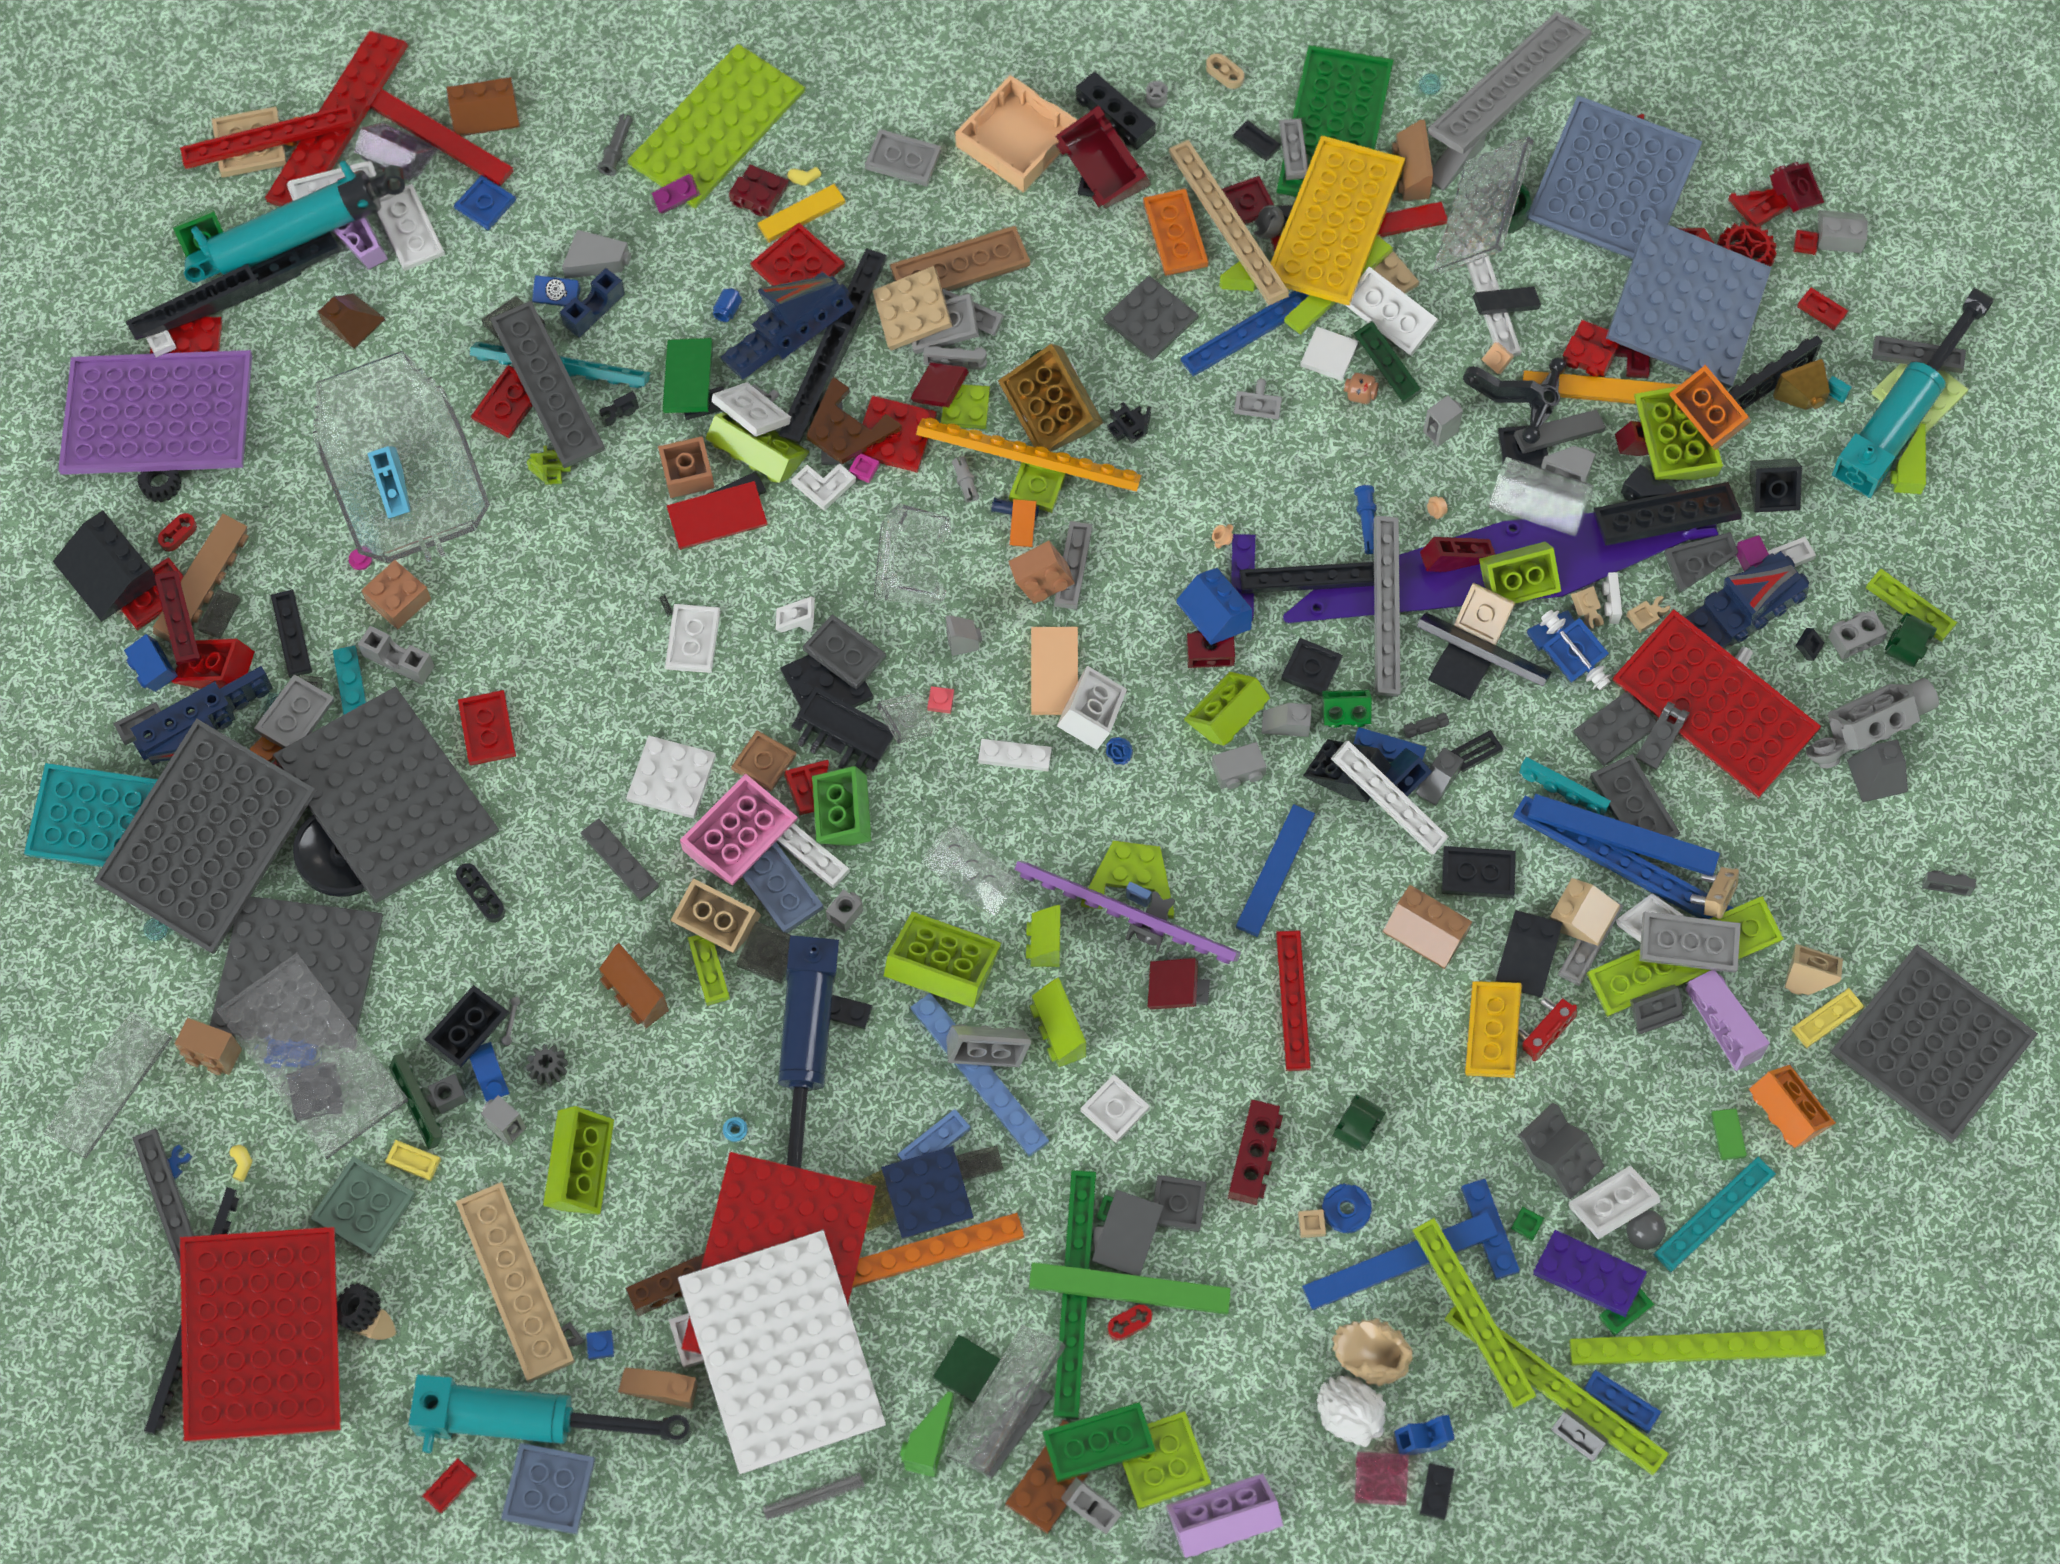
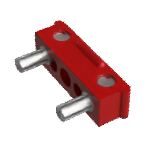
M1544 997L1541 1000V1004L1551 1010L1531 1034H1528L1519 1027L1518 1037L1524 1040L1522 1043L1523 1051L1530 1055L1533 1061H1537L1577 1017V1005H1572L1563 998L1558 1004H1555L1547 997Z

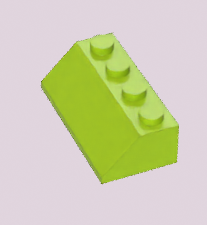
M725 412L714 415L705 438L715 448L725 450L730 453L732 458L747 463L750 469L762 472L767 475L770 481L775 483L788 480L810 452L793 441L779 437V433L775 430L755 437Z
M578 1106L557 1111L543 1201L544 1206L564 1212L597 1215L601 1213L614 1119Z

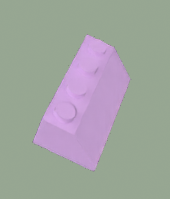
M1264 1474L1166 1505L1179 1546L1185 1558L1197 1556L1202 1552L1221 1548L1239 1540H1246L1251 1536L1270 1532L1275 1528L1283 1526L1277 1499Z

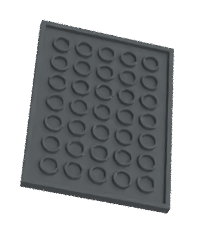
M396 686L273 754L274 760L281 769L317 790L308 804V808L375 903L382 901L499 832V828Z
M196 718L93 882L210 953L215 954L317 790Z

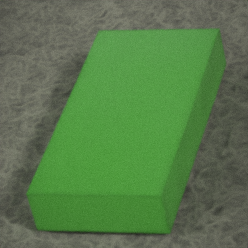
M1737 1108L1712 1111L1711 1117L1721 1161L1745 1158L1747 1154Z

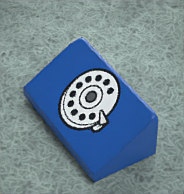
M536 275L532 302L566 306L575 297L579 298L581 289L579 281Z

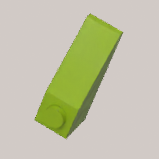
M1920 424L1895 470H1891L1890 484H1894V492L1922 494L1926 486V424Z

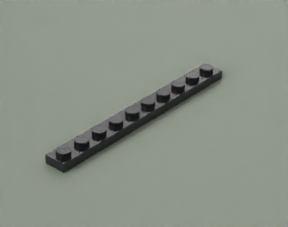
M226 1187L210 1235L229 1233L232 1222L228 1221L231 1211L236 1212L240 1200L239 1197H236L237 1191L235 1189ZM181 1323L144 1432L149 1435L155 1436L157 1430L162 1431L166 1416L162 1415L165 1405L170 1407L174 1396V1391H171L173 1382H178L182 1373V1367L179 1366L182 1358Z

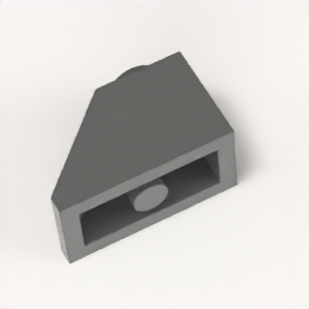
M1443 748L1429 768L1432 773L1420 784L1416 794L1436 806L1460 773L1464 759Z

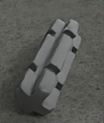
M1440 713L1436 715L1437 717L1431 716L1415 721L1416 724H1406L1403 730L1405 736L1411 738L1416 736V733L1420 735L1436 730L1438 726L1440 728L1448 726L1449 718L1446 713Z

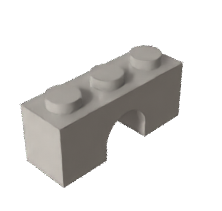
M369 626L358 643L363 657L421 685L424 684L434 668L430 654L411 645L404 649L397 645L389 634L372 626Z

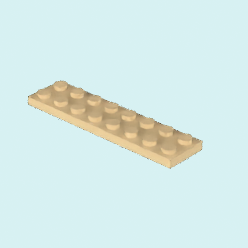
M500 1182L456 1201L527 1382H532L575 1363L503 1183Z

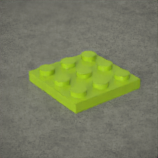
M1185 1411L1148 1423L1156 1452L1122 1463L1138 1510L1211 1485Z

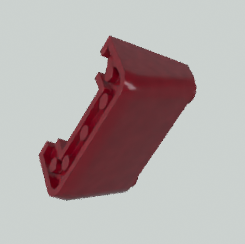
M1097 106L1055 135L1058 140L1056 144L1058 150L1062 155L1067 154L1094 193L1091 198L1098 208L1103 206L1106 209L1145 190L1151 185L1148 176L1122 142L1100 106Z

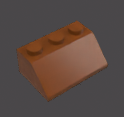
M511 77L446 87L453 129L458 135L466 136L520 127L515 90Z
M620 943L615 945L599 968L602 976L600 981L607 990L611 988L617 994L614 997L621 1007L627 1006L631 1010L629 1015L637 1025L642 1023L647 1029L669 1011L665 996Z

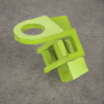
M543 445V453H530V458L526 461L528 469L540 478L545 485L562 484V472H571V466L564 469L555 450H548L547 445ZM548 459H557V461L548 462Z

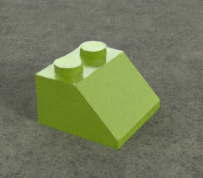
M1054 905L1034 912L1031 915V922H1027L1026 936H1031V944H1026V959H1031V967H1060L1061 905Z

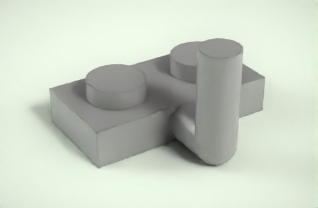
M1260 378L1257 380L1255 393L1237 391L1234 414L1279 420L1282 397L1264 395L1266 381Z

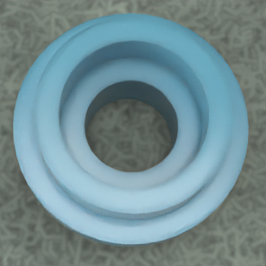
M730 1118L723 1125V1134L731 1142L741 1141L747 1135V1125L741 1118ZM733 1127H739L740 1131L733 1134L731 1132Z

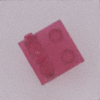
M1357 1452L1355 1460V1503L1406 1506L1409 1454Z

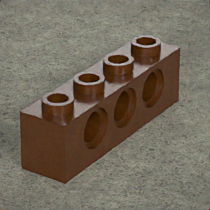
M705 1253L626 1287L637 1316L639 1317L684 1297L678 1277L700 1271Z

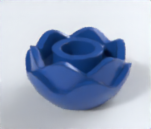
M1113 737L1106 744V754L1112 758L1114 764L1125 765L1131 760L1133 749L1127 739Z

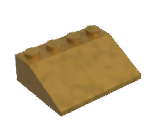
M1051 343L998 380L1035 448L1045 447L1049 451L1056 450L1085 436L1104 423L1065 351L1060 346Z

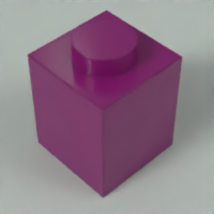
M1760 535L1740 541L1736 546L1738 550L1737 558L1744 572L1751 566L1757 567L1763 563L1762 560L1769 555Z

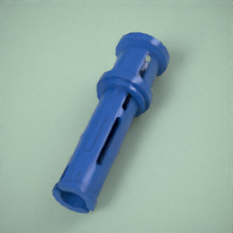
M1362 485L1354 489V494L1357 496L1358 501L1356 512L1361 516L1365 554H1374V513L1377 510V505L1374 504L1373 493L1375 490L1371 485Z

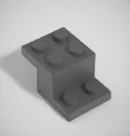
M1553 1102L1518 1134L1535 1167L1554 1178L1562 1193L1569 1199H1572L1605 1167L1588 1134L1569 1124L1560 1107Z

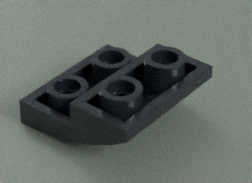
M1449 642L1428 680L1467 700H1471L1492 662Z

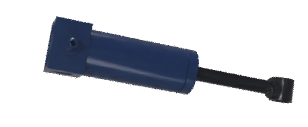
M790 935L778 1084L793 1090L787 1165L801 1168L808 1091L823 1089L825 1086L832 994L837 970L839 939Z

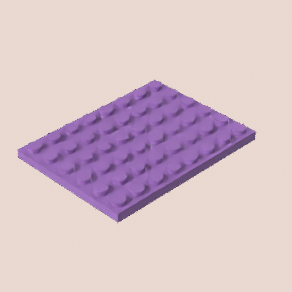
M251 350L165 353L158 357H155L154 354L71 357L58 469L60 474L243 468L252 366Z

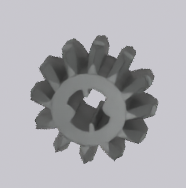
M543 1044L541 1051L534 1048L535 1056L528 1055L527 1059L530 1063L526 1065L527 1071L530 1072L531 1080L537 1079V1083L540 1086L546 1080L547 1085L550 1087L552 1079L555 1078L557 1082H560L559 1074H567V1070L564 1067L568 1065V1060L564 1058V1051H557V1046L555 1045L548 1050L546 1044ZM545 1062H550L548 1068H544Z

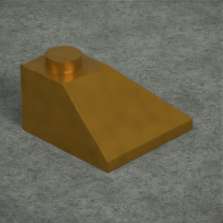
M1819 359L1782 373L1773 393L1774 399L1804 410L1812 407L1813 409L1822 407L1830 393L1823 360Z

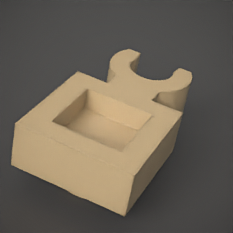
M1594 586L1571 594L1578 616L1584 615V624L1589 630L1594 628L1593 621L1596 627L1604 624L1603 618L1596 611L1601 608Z
M1663 596L1657 597L1651 606L1646 600L1627 612L1626 616L1639 633L1657 624L1660 620L1659 616L1669 613L1670 605L1665 608H1661L1658 605L1663 602Z

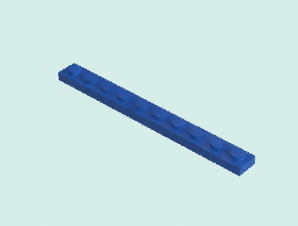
M1526 795L1516 809L1513 818L1697 918L1710 919L1714 917L1704 915L1705 905L1690 902L1692 894L1707 897L1708 894L1626 849L1528 818L1533 799ZM1728 905L1726 911L1733 909V907Z

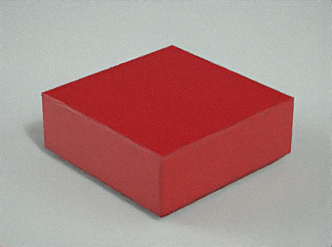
M1796 230L1793 252L1816 255L1819 233Z

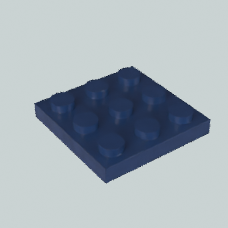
M953 1146L881 1167L902 1240L974 1219Z

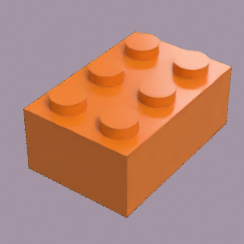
M1706 365L1669 394L1714 451L1752 422Z

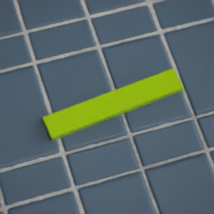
M1378 235L1363 273L1368 267L1374 269L1393 252V247ZM1309 295L1284 318V322L1301 335L1337 302Z

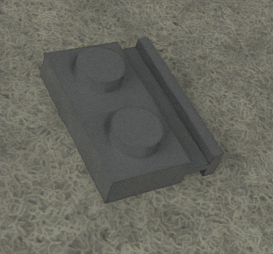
M1675 984L1630 1000L1633 1018L1636 1022L1635 1028L1639 1034L1685 1019L1682 1014L1683 1008L1679 988Z

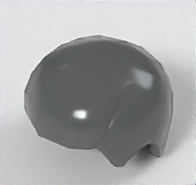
M1274 205L1263 207L1258 219L1254 221L1258 227V231H1255L1254 235L1262 239H1272L1282 232L1284 216L1279 207Z
M1649 1209L1631 1219L1626 1228V1234L1630 1243L1644 1250L1657 1247L1666 1232L1664 1218L1656 1211Z

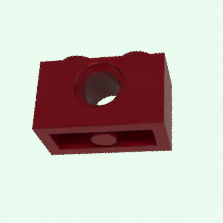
M1200 631L1187 633L1188 668L1229 667L1235 665L1234 636L1210 645ZM1214 646L1216 649L1208 650L1205 647Z

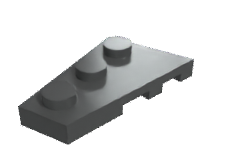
M1729 532L1665 549L1664 554L1680 594L1736 557L1738 550L1732 534Z

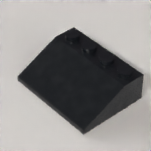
M103 510L84 522L53 560L59 571L101 622L156 585L155 574L150 566Z

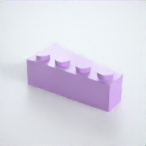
M367 217L333 230V233L368 270L388 259Z
M1711 970L1689 981L1685 988L1686 992L1734 1069L1738 1071L1761 1059L1770 1042L1726 986L1724 978L1718 975L1715 970Z

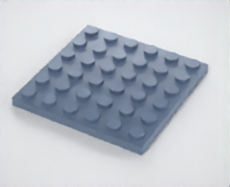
M1577 96L1531 205L1528 220L1633 259L1648 217L1669 224L1701 148L1702 141L1587 98Z
M1648 217L1606 338L1692 374L1706 365L1720 383L1730 389L1733 386L1772 267Z

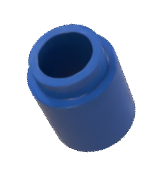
M733 288L723 289L713 307V316L722 322H729L730 319H733L742 302L740 293Z

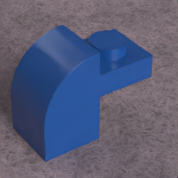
M488 1042L481 1045L470 1057L487 1103L491 1099L494 1100L498 1095L503 1097L510 1093L492 1043Z
M1449 1415L1438 1416L1426 1423L1408 1424L1394 1431L1400 1456L1437 1451L1447 1447V1443L1455 1440Z

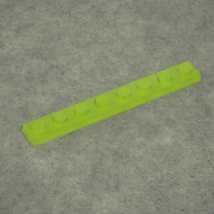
M1435 1218L1412 1229L1415 1238L1512 1408L1515 1409L1536 1398L1534 1390Z

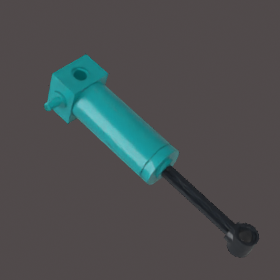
M1975 287L1973 288L1962 306L1963 314L1927 365L1920 362H1911L1906 367L1860 434L1855 433L1839 455L1832 476L1871 499L1887 477L1893 461L1945 389L1946 383L1938 371L1974 320L1985 316L1994 302V298Z
M420 1374L416 1375L408 1424L416 1436L424 1437L422 1448L424 1453H432L434 1438L452 1439V1433L562 1444L566 1443L571 1428L661 1436V1440L669 1441L674 1445H683L691 1437V1427L687 1419L682 1415H672L669 1418L663 1417V1420L659 1421L574 1413L570 1395L457 1385L452 1377ZM676 1425L684 1426V1431L680 1435H673L671 1430Z

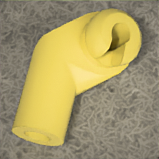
M235 1145L231 1147L229 1152L238 1165L233 1178L244 1182L252 1165V1159L246 1147Z

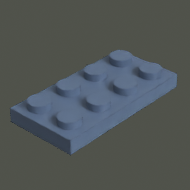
M776 842L742 876V879L784 935L824 909L823 904Z

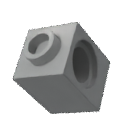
M843 889L826 910L827 920L844 932H847L863 912L862 899L855 893L850 892L849 894ZM844 906L852 908L847 913L841 912L840 909Z

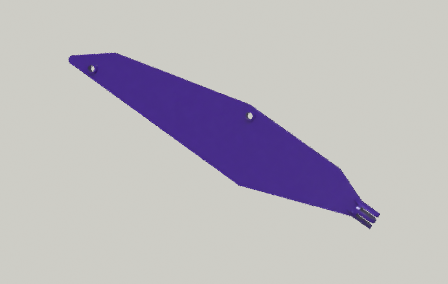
M1594 513L1502 521L1456 536L1455 538L1490 539L1495 554L1542 542L1551 545L1554 548L1561 592L1535 598L1544 599L1563 597L1607 577L1608 573L1621 571L1687 540L1706 539L1717 536L1718 530L1717 525L1714 524L1605 546ZM1424 547L1399 555L1400 612L1462 607L1473 583L1486 588L1480 564L1448 572L1426 571L1420 555V551ZM1374 586L1314 589L1283 615V620L1286 623L1374 615Z

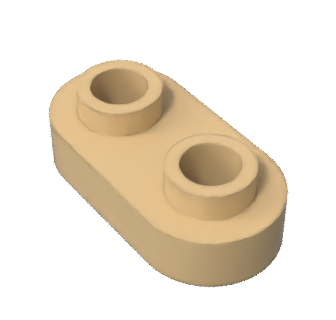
M1212 54L1207 58L1206 70L1212 77L1230 89H1237L1242 86L1244 72L1240 67L1222 54Z

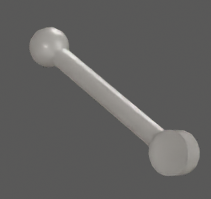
M518 997L511 999L512 1009L506 1036L502 1038V1043L505 1046H509L512 1043L510 1036L516 1008L520 1004Z

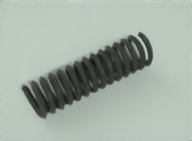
M662 594L663 596L659 599L665 612L667 611L673 615L666 595Z

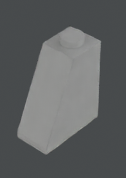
M577 230L562 265L564 276L566 278L599 275L605 268L612 273L622 272L624 266L630 263L631 252H629L627 242Z

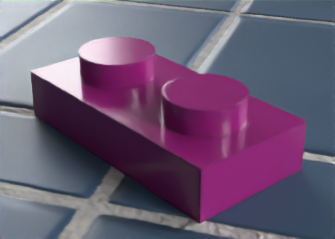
M687 174L651 193L661 214L700 195L691 174Z

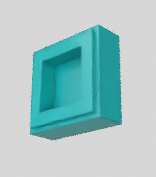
M1833 375L1828 381L1829 396L1844 403L1849 396L1852 386Z

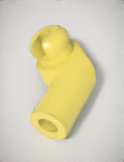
M817 167L812 168L808 172L792 168L788 171L787 176L791 182L806 186L819 178L821 172Z

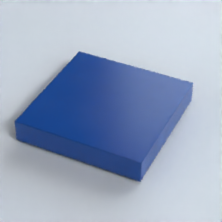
M481 175L454 204V208L489 231L516 201V197Z

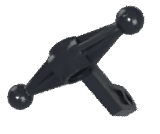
M1557 357L1552 359L1549 363V370L1551 372L1541 384L1533 380H1499L1485 370L1475 366H1470L1465 370L1463 381L1496 403H1529L1531 408L1530 426L1524 429L1522 437L1526 443L1533 444L1540 439L1539 428L1551 415L1554 407L1560 402V394L1558 392L1559 375L1565 372L1567 364L1563 358Z

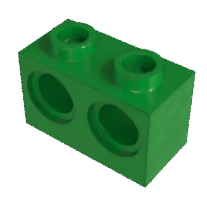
M1370 690L1322 691V719L1324 725H1328L1331 728H1339L1342 725L1364 727L1366 724H1371L1372 697ZM1357 706L1364 707V710L1360 713L1353 712V709ZM1333 707L1341 708L1338 713L1333 714L1329 712Z

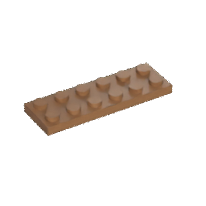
M1011 226L890 264V270L894 280L897 281L934 266L937 270L942 290L951 291L1030 266V259L1016 226Z

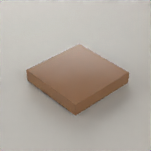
M756 730L731 766V769L742 776L747 774L761 787L772 792L797 754L795 751Z

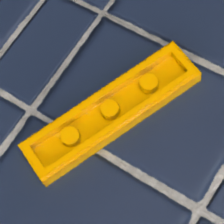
M832 184L758 222V227L770 243L783 236L798 222L803 226L844 205L845 199L835 184Z

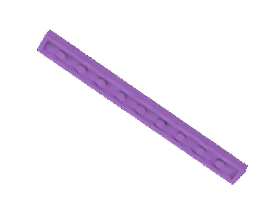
M1017 861L1014 870L1021 872L1020 877L1026 880L1033 881L1035 878L1042 881L1041 886L1045 888L1064 890L1063 895L1075 900L1077 896L1085 899L1084 904L1098 909L1099 906L1107 909L1106 913L1117 918H1120V915L1128 917L1129 923L1142 927V924L1151 927L1150 932L1160 936H1164V933L1173 936L1172 941L1184 946L1186 942L1195 946V951L1205 955L1208 952L1216 954V959L1226 964H1230V961L1236 962L1239 960L1240 951L1030 863Z

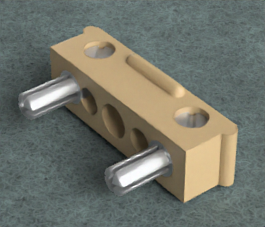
M1721 867L1718 875L1713 874V877L1702 874L1701 880L1711 882L1713 885L1707 897L1692 894L1690 902L1705 905L1704 915L1721 919L1738 886L1739 870Z

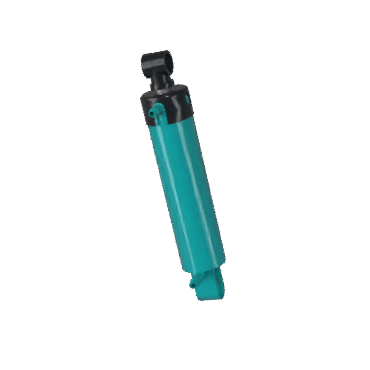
M343 160L339 165L345 177L208 238V240L198 227H193L191 231L201 250L186 257L184 276L188 281L197 283L220 272L223 275L246 264L252 267L346 224L379 212L381 210L380 198L388 194L398 195L405 189L404 170L398 165H388L381 174L369 178L363 170L353 172L347 162ZM392 178L398 179L397 181H390Z

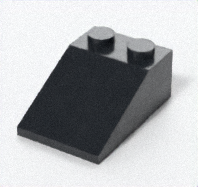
M1515 910L1495 982L1521 983L1522 993L1542 998L1562 923Z

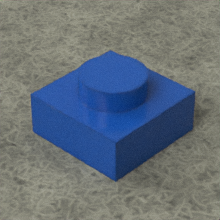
M612 1330L586 1333L589 1360L614 1357Z

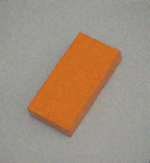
M1013 499L1009 545L1033 547L1037 501Z

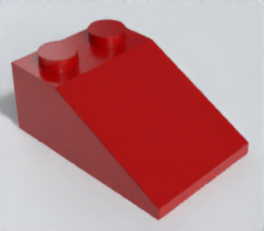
M238 639L195 640L200 660L177 665L175 672L178 676L172 680V683L202 689L215 681L220 689L248 673L255 651Z

